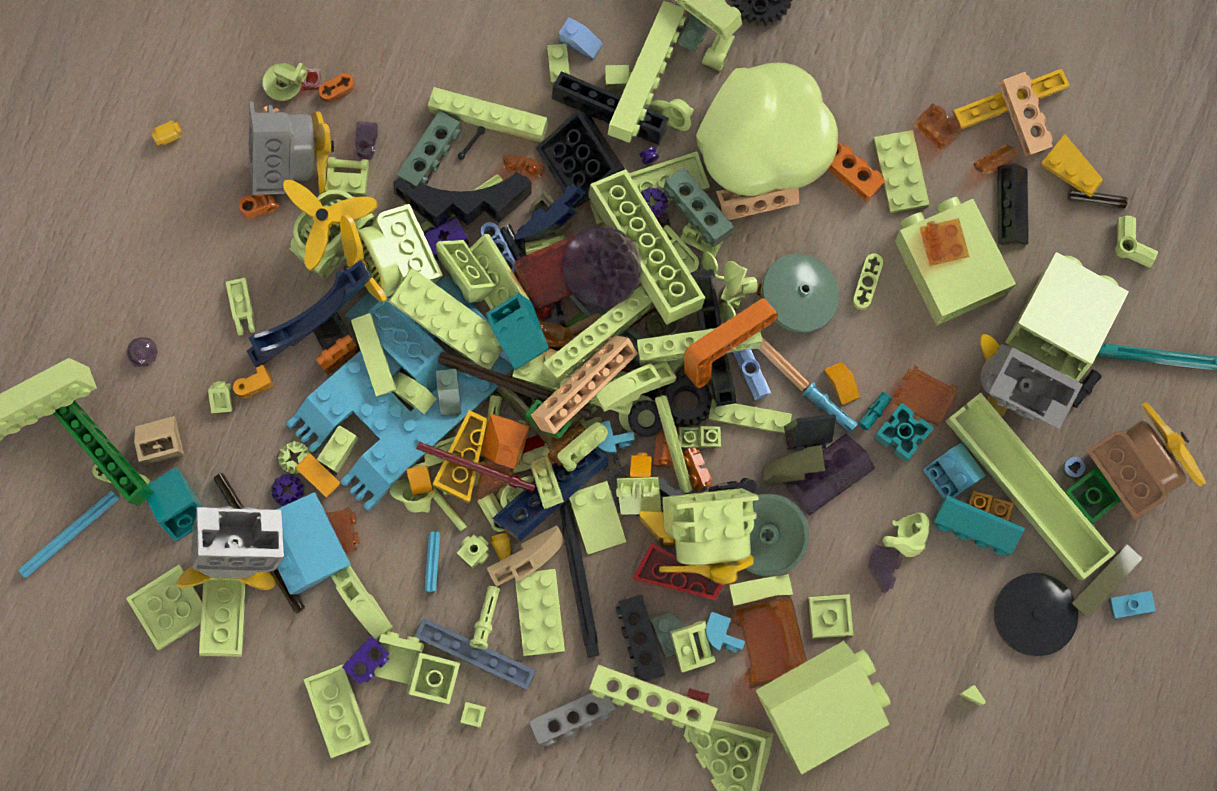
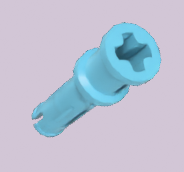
M813 382L802 396L807 397L815 404L816 408H821L828 415L835 414L836 422L850 433L858 423L829 399L828 394L820 391Z

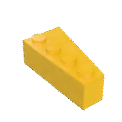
M469 410L448 452L478 463L487 418ZM444 460L432 486L470 503L476 471Z

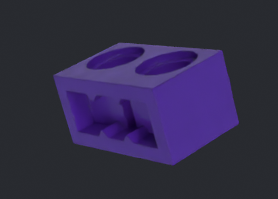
M370 636L345 662L342 668L359 684L363 681L367 684L375 675L373 671L377 666L382 668L388 662L389 658L387 656L389 652L374 637ZM378 648L381 652L378 659H371L368 655L370 649ZM358 663L364 664L366 666L365 673L361 675L356 674L354 666Z

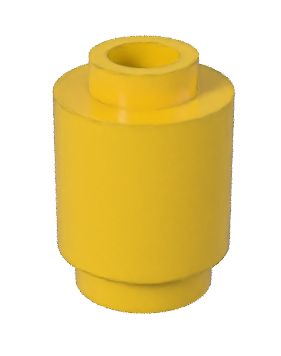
M170 120L155 127L151 134L159 146L181 138L180 133L183 131L178 122L174 123L173 120Z

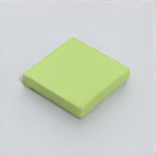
M850 594L808 597L811 639L853 636Z

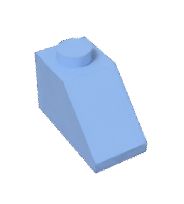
M568 17L559 32V41L561 43H566L568 47L592 60L603 45L586 26Z

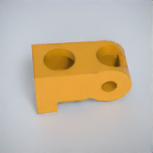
M264 365L256 367L258 373L246 379H237L234 382L233 390L238 396L249 398L275 386Z

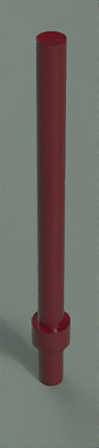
M420 441L416 447L417 450L506 482L509 484L508 486L513 488L519 487L533 492L535 484L521 480V477L517 475L505 474Z

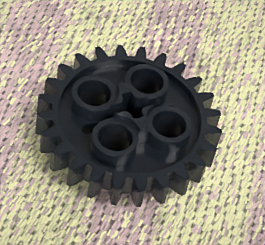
M793 0L730 1H735L732 7L738 8L740 13H743L742 20L748 17L749 24L756 20L757 26L760 21H763L766 26L767 20L774 24L775 17L781 20V13L787 15V9L791 8L790 2ZM762 5L764 9L758 10L755 6Z

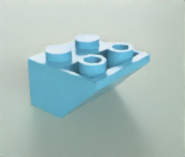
M962 442L923 469L943 499L946 496L956 497L986 476Z

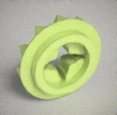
M293 441L285 444L280 450L278 460L284 471L290 474H298L300 472L295 468L298 464L293 460L289 461L291 458L290 451L294 454L299 453L297 457L298 463L310 451L303 443Z

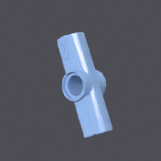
M751 349L732 352L754 400H760L771 394L760 370V365L756 361ZM751 365L756 371L752 374L747 373L745 367Z

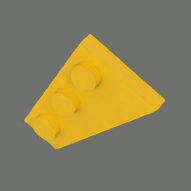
M1066 134L1062 136L1041 163V167L1089 197L1095 193L1103 182L1102 177Z

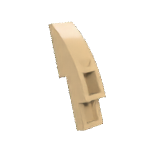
M556 525L521 544L522 550L488 567L487 570L495 586L497 587L514 577L518 582L544 565L565 542L559 527Z

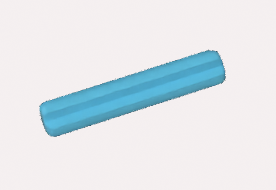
M437 531L429 532L425 576L426 592L436 591L440 533Z

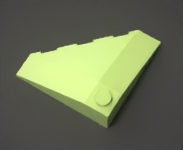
M692 715L687 716V719L691 722H695L698 718ZM717 720L713 721L710 732L708 734L704 733L703 736L691 732V727H685L684 737L688 743L692 741L698 751L695 755L702 767H707L713 776L711 782L717 791L760 790L774 733Z

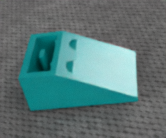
M517 293L486 313L492 331L515 370L549 350L532 302L522 294Z

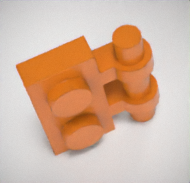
M348 334L344 338L336 340V344L328 350L324 349L321 352L322 354L316 358L327 375L360 351Z

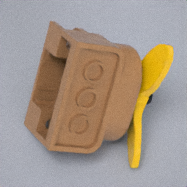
M1146 401L1141 406L1154 423L1165 443H1163L1147 421L1142 420L1126 431L1113 432L1086 450L1135 520L1166 501L1170 492L1186 483L1187 477L1176 459L1198 486L1201 487L1206 483L1194 458L1185 446V444L1190 442L1183 432L1178 434L1167 426Z

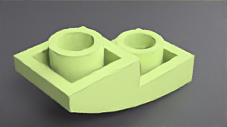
M720 427L677 428L681 449L721 447Z

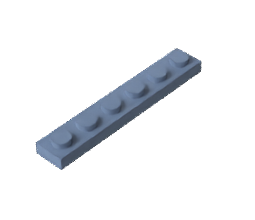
M423 618L415 635V638H419L432 646L528 690L536 672L489 648L478 649L472 647L469 639Z

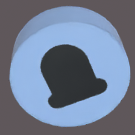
M1069 458L1063 465L1064 473L1070 478H1078L1084 473L1085 464L1080 458Z

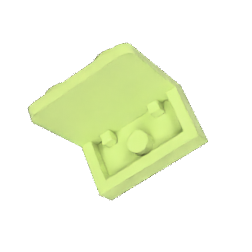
M387 631V635L381 634L379 642L389 652L387 656L389 660L382 668L377 666L374 674L380 678L408 684L416 652L422 653L424 644L419 643V638L408 636L406 640L399 638L400 634Z

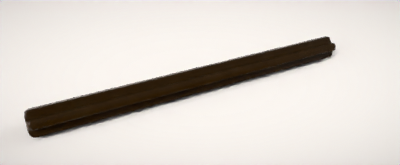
M441 352L438 357V363L542 402H545L553 394V392L444 352ZM585 404L576 414L589 418L592 407Z
M223 473L216 475L214 481L229 506L233 507V509L244 508ZM278 568L270 571L295 613L303 611L305 609L304 604L297 594L289 593Z

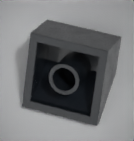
M835 414L796 418L786 424L784 432L787 449L801 451L808 447L822 445V449H825L826 445L833 442Z

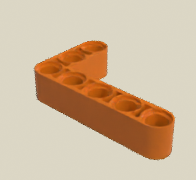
M766 299L757 301L691 344L684 353V373L696 388L705 386L711 379L712 362L772 324L777 319L778 313Z

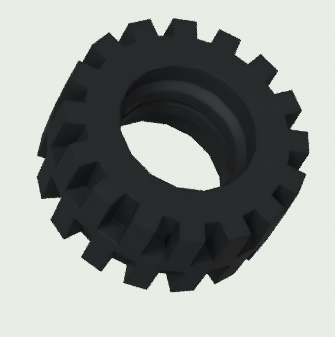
M644 400L632 406L628 415V423L632 431L641 437H652L658 434L663 426L656 403ZM649 410L654 414L655 421L651 426L643 427L639 424L638 415L641 411Z

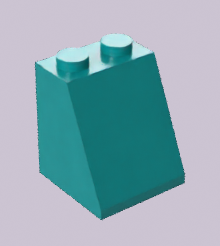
M175 467L148 484L154 493L146 500L158 524L177 542L193 532V523L197 518L196 508H203L185 476Z

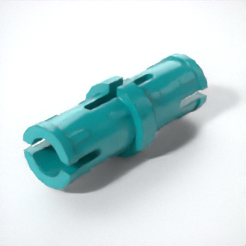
M882 391L876 401L868 406V411L858 422V425L864 430L869 431L876 419L881 418L883 410L892 401V397Z

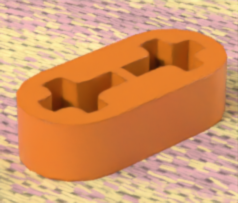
M343 73L323 83L319 87V95L322 100L332 102L351 92L355 87L353 77L350 74ZM343 80H346L348 82L347 87H345V85H342ZM326 89H329L331 91L330 96L325 94Z

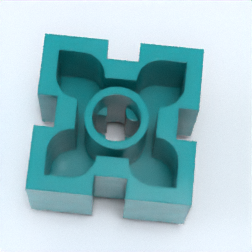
M901 403L889 418L892 423L890 424L886 421L876 433L874 439L886 448L890 444L896 449L893 454L906 463L919 448L915 443L918 442L921 445L934 427L922 418L919 421L915 420L912 417L915 412ZM903 430H906V431H907V434H906L907 437H906V436H902L900 433H901Z

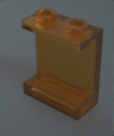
M916 365L912 370L908 368L903 378L906 380L904 386H899L894 395L897 398L894 404L899 406L903 403L915 412V415L938 426L959 387L953 384L949 386L918 370L919 367Z

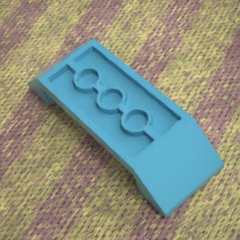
M368 292L344 316L351 322L352 319L370 313L383 350L410 374L415 381L432 393L437 389L436 371L452 369L438 363L440 353L446 352L409 316L389 303V297H386L387 301L380 302Z

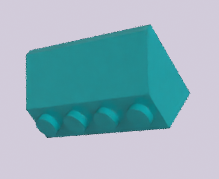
M946 496L940 502L932 522L937 530L944 533L948 531L955 533V537L963 541L967 539L974 541V545L979 548L986 549L988 547L993 549V553L1001 557L1009 556L1013 553L1025 528L949 496Z

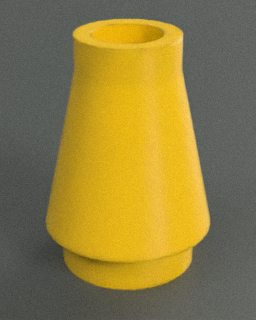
M507 532L491 536V544L499 561L511 556V543Z

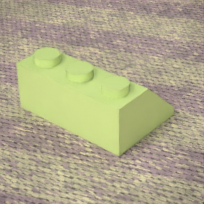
M464 240L440 241L436 244L438 259L441 261L443 268L452 277L453 282L462 291L464 298L469 303L483 301L496 285Z

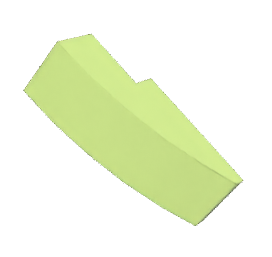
M789 574L729 585L733 607L793 595Z

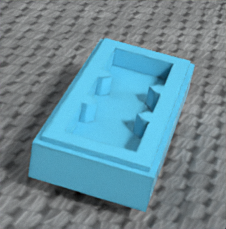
M1151 591L1109 598L1113 619L1156 611Z

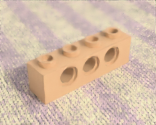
M1023 72L998 82L1024 155L1029 156L1052 147L1051 142H1053V138L1046 129V119L1044 114L1040 113L1038 107L1039 100L1037 95L1033 94L1031 88L1032 81L1029 75ZM1018 90L1023 92V100L1017 97ZM1024 109L1030 111L1029 119L1024 116ZM1032 127L1037 130L1036 137L1031 135L1030 130Z
M799 188L775 189L758 196L739 195L724 189L716 191L717 207L728 220L799 204Z

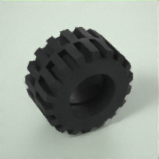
M686 374L683 377L678 375L675 382L664 386L661 396H667L675 426H698L701 424V421L707 418L712 403L711 392H709L708 385L696 388ZM683 391L691 392L697 397L698 405L692 411H681L674 404L675 396Z

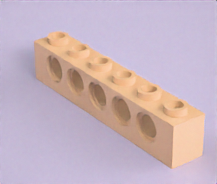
M614 335L531 414L541 431L555 434L638 355L629 338Z

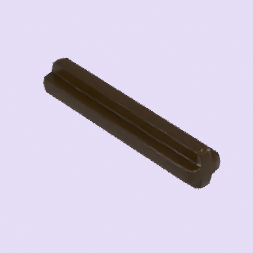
M1073 189L1068 193V200L1073 202L1126 208L1128 204V198L1124 196L1094 193L1089 197L1080 190Z

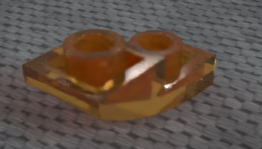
M504 154L502 157L504 167L511 172L521 173L523 168H525V171L529 174L541 177L545 171L544 164L525 156Z

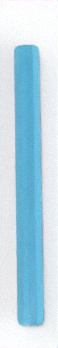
M114 491L107 493L18 569L19 573L25 578L31 575L117 502L119 496Z

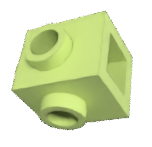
M475 535L471 538L467 536L460 544L462 548L457 554L474 569L478 563L483 564L490 556L488 554L490 550L487 547L489 543L482 536L478 538ZM474 548H478L477 552L472 553Z

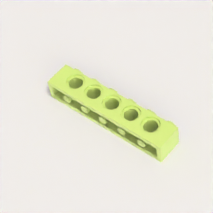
M714 329L637 340L640 366L650 363L684 359L685 350L691 344ZM761 331L729 352L761 348Z
M601 665L597 666L589 688L590 691H593L592 695L604 699L607 696L613 699L612 703L624 706L626 703L633 706V711L642 714L644 711L652 713L651 717L661 721L664 718L672 720V725L679 728H684V725L691 727V732L701 736L704 733L708 734L710 732L718 709ZM608 682H617L619 689L616 692L608 691ZM630 688L636 689L638 691V698L635 700L629 699L626 694L627 690ZM653 695L657 697L658 705L650 707L646 702L648 696ZM675 703L678 707V712L676 714H669L666 709L667 704ZM689 710H694L698 714L695 722L687 719L686 714Z

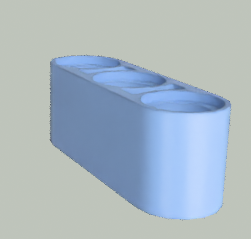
M492 222L485 223L481 227V235L483 236L489 230L495 231V235L491 238L497 248L502 247L504 249L501 254L507 264L513 266L512 272L516 275L517 267L515 260L497 225Z

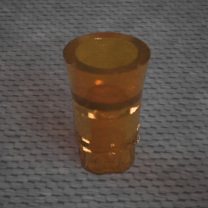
M538 320L548 346L564 347L572 341L573 334L570 328Z

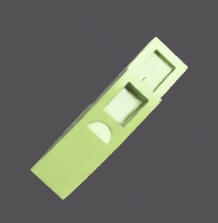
M667 362L656 366L650 363L609 383L594 397L603 411H607L639 399L640 394L673 383L677 377Z
M351 566L331 576L343 600L375 640H378L381 634H385L393 628L374 597L368 594Z

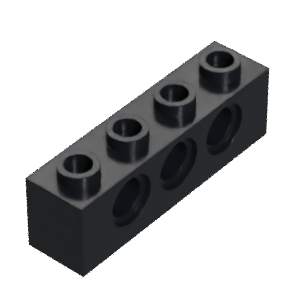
M643 595L618 601L619 606L616 607L618 618H623L625 624L621 629L624 639L628 638L630 642V647H627L630 659L634 658L636 667H633L635 678L646 682L664 677L665 672ZM631 614H637L640 617V622L632 625L628 622V617ZM643 634L646 638L645 643L637 645L634 642V636ZM642 654L650 655L651 663L648 665L641 664L639 661Z

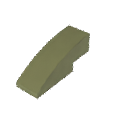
M822 445L794 451L763 468L764 484L805 480V473L825 471Z

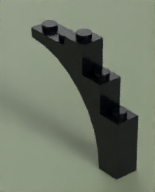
M712 269L694 272L693 278L705 296L702 309L697 311L700 329H715L722 324L714 271ZM727 353L712 362L710 385L716 407L737 403L735 385Z

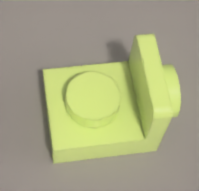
M218 381L210 386L208 394L211 413L232 412L231 383L225 384V381Z

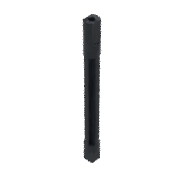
M563 504L559 507L563 524L562 530L583 642L586 647L587 657L599 656L598 639L577 528L574 523L571 504Z

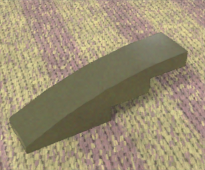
M1126 544L1101 569L1098 575L1071 604L1088 618L1134 569L1142 557Z

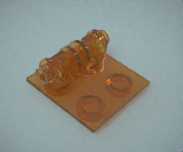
M959 218L936 224L935 221L927 223V226L919 227L930 266L969 257Z

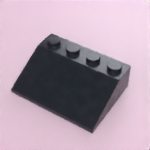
M580 110L573 113L536 147L563 191L568 186L575 184L585 192L573 208L590 200L589 191L592 183L625 170L591 116Z

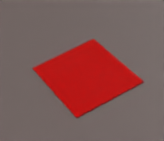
M536 435L526 439L522 454L545 446L542 438Z

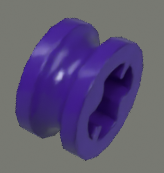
M655 147L647 148L640 152L639 155L643 158V164L652 163L659 158V155L655 153Z

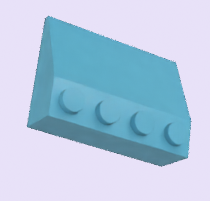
M315 492L276 509L281 510L284 553V558L277 568L290 594H301L351 565Z

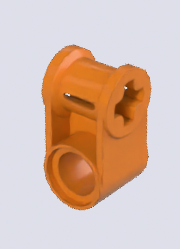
M251 194L241 198L239 201V209L247 219H254L263 214L271 213L280 207L279 203H276L273 194ZM247 205H254L252 210H244Z

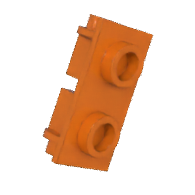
M662 428L656 434L653 465L673 467L669 447Z
M695 447L684 451V460L691 485L697 492L703 487L711 486L712 478L707 467L699 468V466L705 464L700 450H697Z

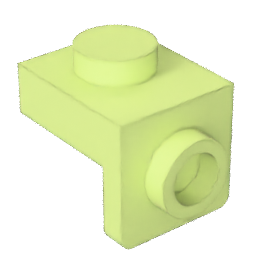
M299 63L295 72L276 65L274 73L278 77V81L286 85L292 83L299 86L307 76V68L304 64Z

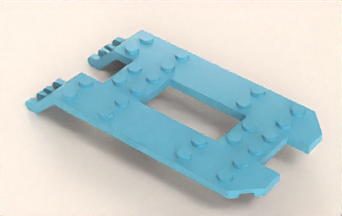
M445 276L436 284L489 323L474 306L477 302L469 303L464 298L459 287L453 282L452 277ZM414 321L433 340L438 338L430 331L425 329L423 326L418 324L416 321ZM359 351L305 399L295 415L286 423V426L289 429H293L302 420L305 424L295 432V435L299 438L309 430L301 438V442L304 444L316 434L318 436L317 441L309 446V450L314 454L326 443L337 426L354 412L375 434L379 441L360 457L340 483L347 487L356 477L359 483L350 489V493L355 495L365 486L355 499L361 501L370 491L373 497L363 505L367 511H370L378 504L392 484L407 472L406 469H410L427 454L416 449L419 441L433 447L437 445L465 419L469 410L473 412L497 390V385L457 370L462 414L441 416L437 389L432 392L437 399L425 415L415 408L410 412L392 392L379 397L375 395L362 352ZM384 351L391 375L394 377L403 368ZM499 356L490 370L506 375L514 368L512 364Z

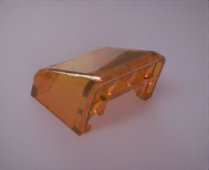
M775 595L731 607V619L734 624L742 627L751 664V667L745 673V680L750 689L762 687L807 662L794 604L789 595Z

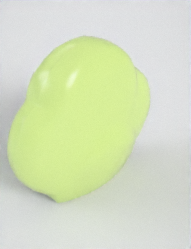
M773 62L751 68H736L722 85L698 129L696 139L697 146L703 154L704 163L710 176L720 186L735 194L758 196L775 189L801 188L822 176L834 161L838 146V129L832 112L823 103L822 94L815 79L796 65Z

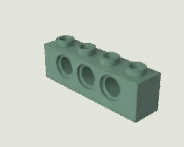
M439 110L397 173V177L403 182H408L413 189L420 183L427 185L431 173L436 172L439 168L441 158L449 153L453 140L459 138L462 132L460 122ZM439 134H446L444 139H437ZM430 149L436 150L433 155L426 154ZM419 165L425 166L423 171L418 172L415 170Z
M685 168L665 180V195L676 203L678 211L686 215L690 225L694 229L697 228L705 243H709L713 248L732 235L734 226ZM681 192H686V193H688L689 195H688V196H683V195H681L680 193H681ZM693 207H699L701 210L696 211ZM709 221L712 222L714 225L709 226L705 224V222Z

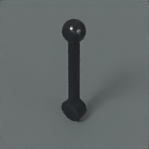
M483 126L478 127L476 135L463 152L458 154L460 160L465 159V154L480 135L485 133Z

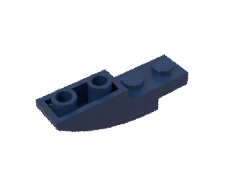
M575 184L565 188L563 195L550 205L548 211L540 208L531 215V219L518 229V233L514 236L515 239L524 243L531 242L561 228L577 213L572 207L585 192Z

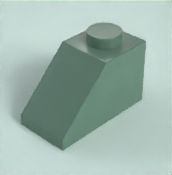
M457 370L436 371L441 416L462 414Z

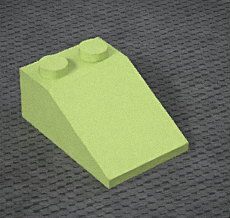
M607 481L578 490L569 497L587 555L626 543Z

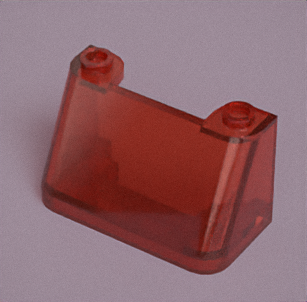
M585 232L577 233L526 255L514 263V275L530 299L529 301L532 302L537 317L549 315L553 308V303L587 288L591 292L599 293L607 287L608 283Z

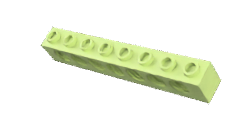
M643 285L543 363L541 373L554 387L589 360L614 335L619 336L655 307Z

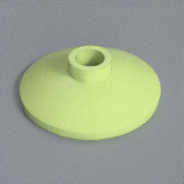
M276 64L292 72H295L296 68L290 64ZM276 65L270 67L263 77V88L266 94L277 101H287L294 98L299 93L302 82L299 86L289 83L285 87H281L282 82L277 80L278 77L274 73Z

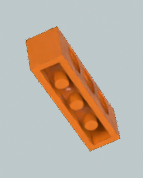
M838 141L837 155H835L828 171L868 203L883 187L884 177L879 171L872 170L863 158L855 156L849 146H843ZM849 162L852 168H845L842 163ZM858 175H865L867 180H859Z

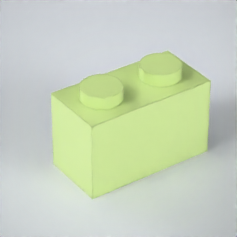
M339 425L317 460L338 474L358 443L359 438Z

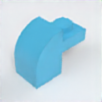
M610 420L600 422L608 430L606 439L596 447L603 454L617 455L616 447L625 449L631 447L632 443H635L633 432L613 436Z
M711 611L706 625V635L711 647L720 651L722 644L726 645L725 649L732 652L742 651L745 641L726 635L731 618Z

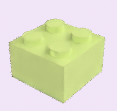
M416 652L406 693L450 704L460 663Z

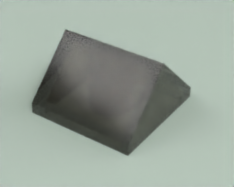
M338 311L313 331L323 350H328L336 344V340L344 338L347 334L351 337Z

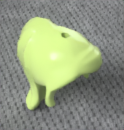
M917 512L899 521L892 520L891 523L894 526H898L897 537L885 536L883 538L885 546L896 548L906 557H914L923 552L929 535L928 516L923 512Z

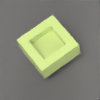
M466 702L460 722L481 728L486 707Z

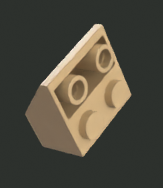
M175 416L135 426L134 443L138 461L143 465L184 455Z

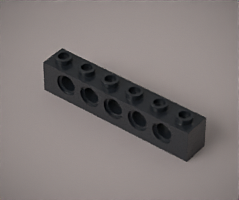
M561 71L553 85L551 99L610 124L621 97ZM647 109L644 120H640L638 123L640 129L637 136L659 145L666 132L669 118Z

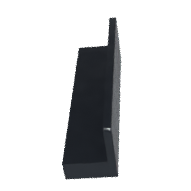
M1016 163L998 167V243L1005 245L1018 242L1028 245V170Z

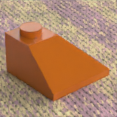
M490 414L480 453L494 463L515 469L520 464L530 425Z

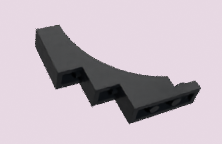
M519 172L496 185L473 191H447L422 183L413 189L408 182H403L400 178L393 182L394 194L407 205L410 204L413 210L435 228H438L453 214L468 226L484 211L499 223L532 194L530 179L522 176Z

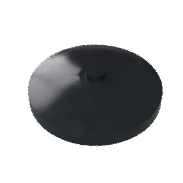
M1028 573L1018 576L1002 588L995 601L994 621L997 631L1008 646L1021 654L1028 656L1053 654L1065 647L1075 634L1078 624V609L1071 604L1074 601V596L1061 581L1050 575Z

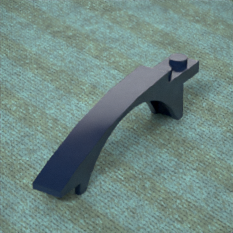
M359 260L346 271L340 270L336 273V279L331 289L312 307L277 327L250 336L249 340L252 347L246 351L254 366L264 365L289 346L294 347L325 323L372 278L363 260Z

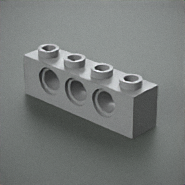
M590 693L529 721L538 744H544L547 747L555 743V738L561 735L566 738L575 734L574 729L582 726L583 729L594 725L593 721L600 717L603 721L614 716L612 712L616 709L611 698L605 696L604 699H601ZM590 703H595L598 706V712L595 715H589L586 711ZM571 712L579 714V721L575 724L568 722L567 717ZM554 720L560 723L559 731L555 733L550 732L548 728L549 723Z

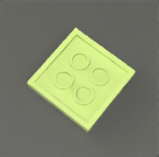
M177 565L126 598L158 651L201 624L202 599L195 587L181 588L177 586V580L184 572L181 565Z

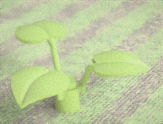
M708 251L703 252L701 269H713L715 279L726 281L727 291L731 296L739 294L728 300L726 304H719L721 324L736 316L735 310L731 306L732 302L739 298H744L745 294L757 291V280L755 277L744 278L748 269L733 261L726 262L724 276H719L717 274L718 264L715 257Z

